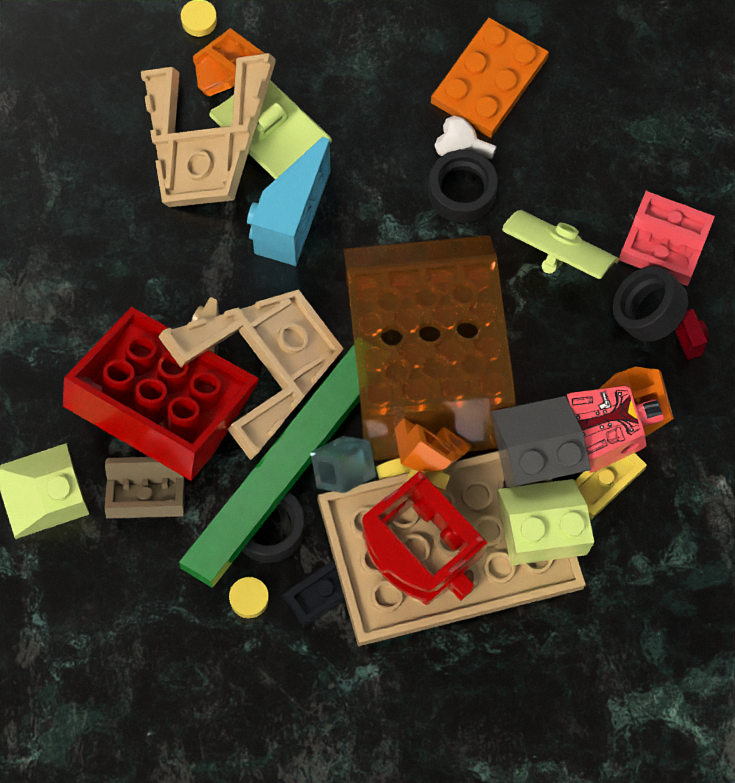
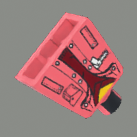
M628 386L567 394L568 402L583 431L591 467L590 473L596 472L646 447V439L643 427L664 421L658 399L635 405L630 387Z

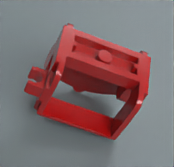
M419 470L400 488L382 499L363 516L362 525L364 530L362 538L365 541L367 552L375 567L398 590L420 600L424 605L431 604L448 589L462 601L472 592L474 584L467 578L465 573L483 556L488 542ZM411 505H413L416 513L425 522L431 520L441 531V539L451 550L456 551L458 549L460 551L434 575L388 526Z

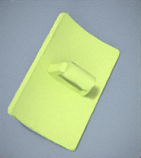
M270 80L248 154L274 179H277L319 139L325 137L330 139L331 143L332 138ZM234 95L212 109L209 114L220 127L232 126Z
M518 210L503 225L502 230L505 233L548 254L547 259L542 263L543 271L548 274L555 272L565 262L595 278L601 279L606 271L619 261L618 257L582 240L578 236L579 231L566 223H558L557 226H553L523 210Z

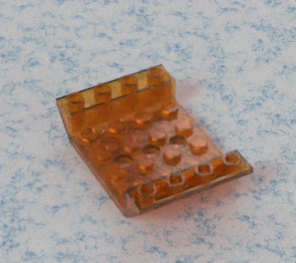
M490 235L343 249L360 396L365 461L400 458L394 429L403 418L414 425L419 424L435 436L442 427H445L471 445L469 451L497 449L498 446L490 412L515 407L516 405L497 256ZM463 323H471L476 326L478 333L473 338H464L458 334L457 327ZM432 326L438 329L440 337L436 341L427 342L420 337L419 331L424 327ZM387 330H396L402 335L403 339L397 345L391 346L385 344L381 336Z

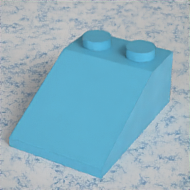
M325 137L319 139L263 190L259 203H252L248 213L247 224L251 225L249 239L253 240L254 254L293 266L297 265L331 172L330 139Z

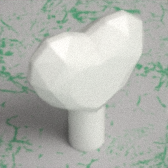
M452 116L445 120L443 125L444 134L438 137L435 143V148L439 155L443 156L447 152L463 149L473 150L488 159L493 158L497 146L477 139L474 128L466 119Z

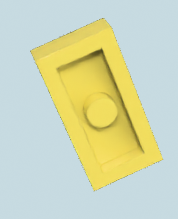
M635 453L596 472L584 471L574 480L587 504L591 520L645 470L647 464Z

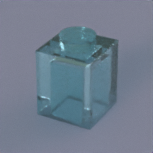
M342 436L310 452L316 484L319 489L346 493L376 477L370 440Z

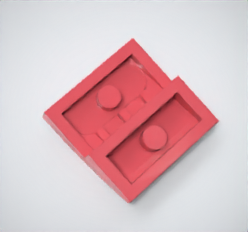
M646 191L621 251L619 261L641 269L652 266L661 267L670 272L681 284L688 286L715 216Z

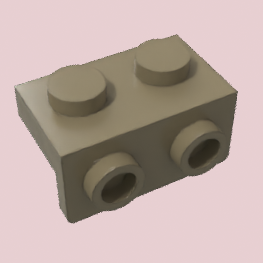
M151 457L106 459V518L184 516L185 477Z

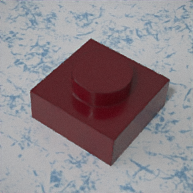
M694 309L688 310L675 331L687 360L702 356L709 340V333L704 321L698 320Z

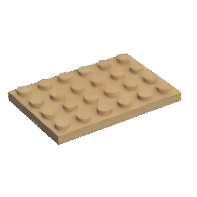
M499 451L456 461L446 469H443L445 474L450 475L444 497L488 542L483 556L465 573L467 578L474 584L472 592L462 601L448 589L431 604L424 605L420 600L406 595L387 581L375 567L367 552L365 541L362 538L364 530L362 525L363 516L382 499L407 482L409 473L318 495L319 507L358 646L584 589L586 584L577 557L510 566L497 496V489L509 487H506ZM551 478V479H547V480L532 482V483L523 484V485H518V486L532 485V484H539V483H547V482H553V481H552V478ZM413 505L388 525L433 575L460 552L458 549L456 551L451 550L441 539V531L431 520L425 522L416 513Z

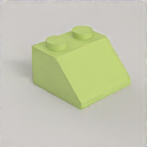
M574 479L497 489L510 566L588 554L594 544L587 504Z

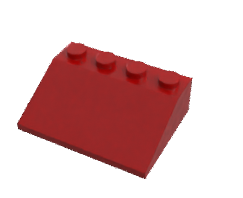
M131 307L64 377L63 407L192 481L217 450L228 432L227 429L233 424L257 386L259 378L209 350L183 367H180L158 337L163 330L169 327Z

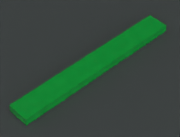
M361 339L355 342L179 561L182 570L208 586L214 587L389 365V354Z

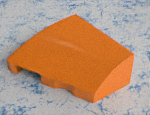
M403 418L394 429L401 464L414 470L431 472L446 469L471 449L469 443L445 427H442L435 436L419 424L414 425Z

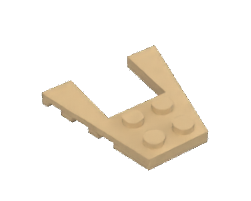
M271 54L236 58L232 126L175 133L179 72L173 67L141 71V78L145 81L147 96H145L146 108L151 113L153 130H150L152 143L156 145L158 160L155 162L162 203L168 207L235 199L276 61Z
M299 289L258 301L255 305L246 308H235L225 311L224 314L216 317L194 320L185 326L175 329L168 328L163 330L158 336L179 366L183 367L239 331L283 389L235 421L227 429L250 460L259 453L261 448L343 350V347Z

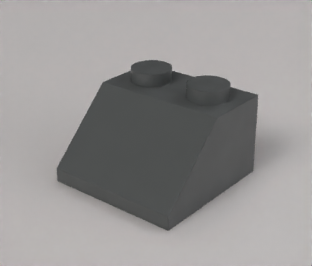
M566 396L490 412L506 487L591 470L583 431Z

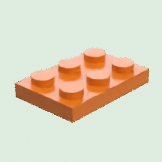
M488 17L431 96V103L452 116L463 117L474 129L492 138L548 59L549 52Z

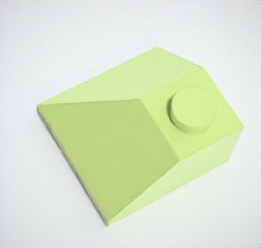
M67 443L0 465V491L15 539L89 515Z

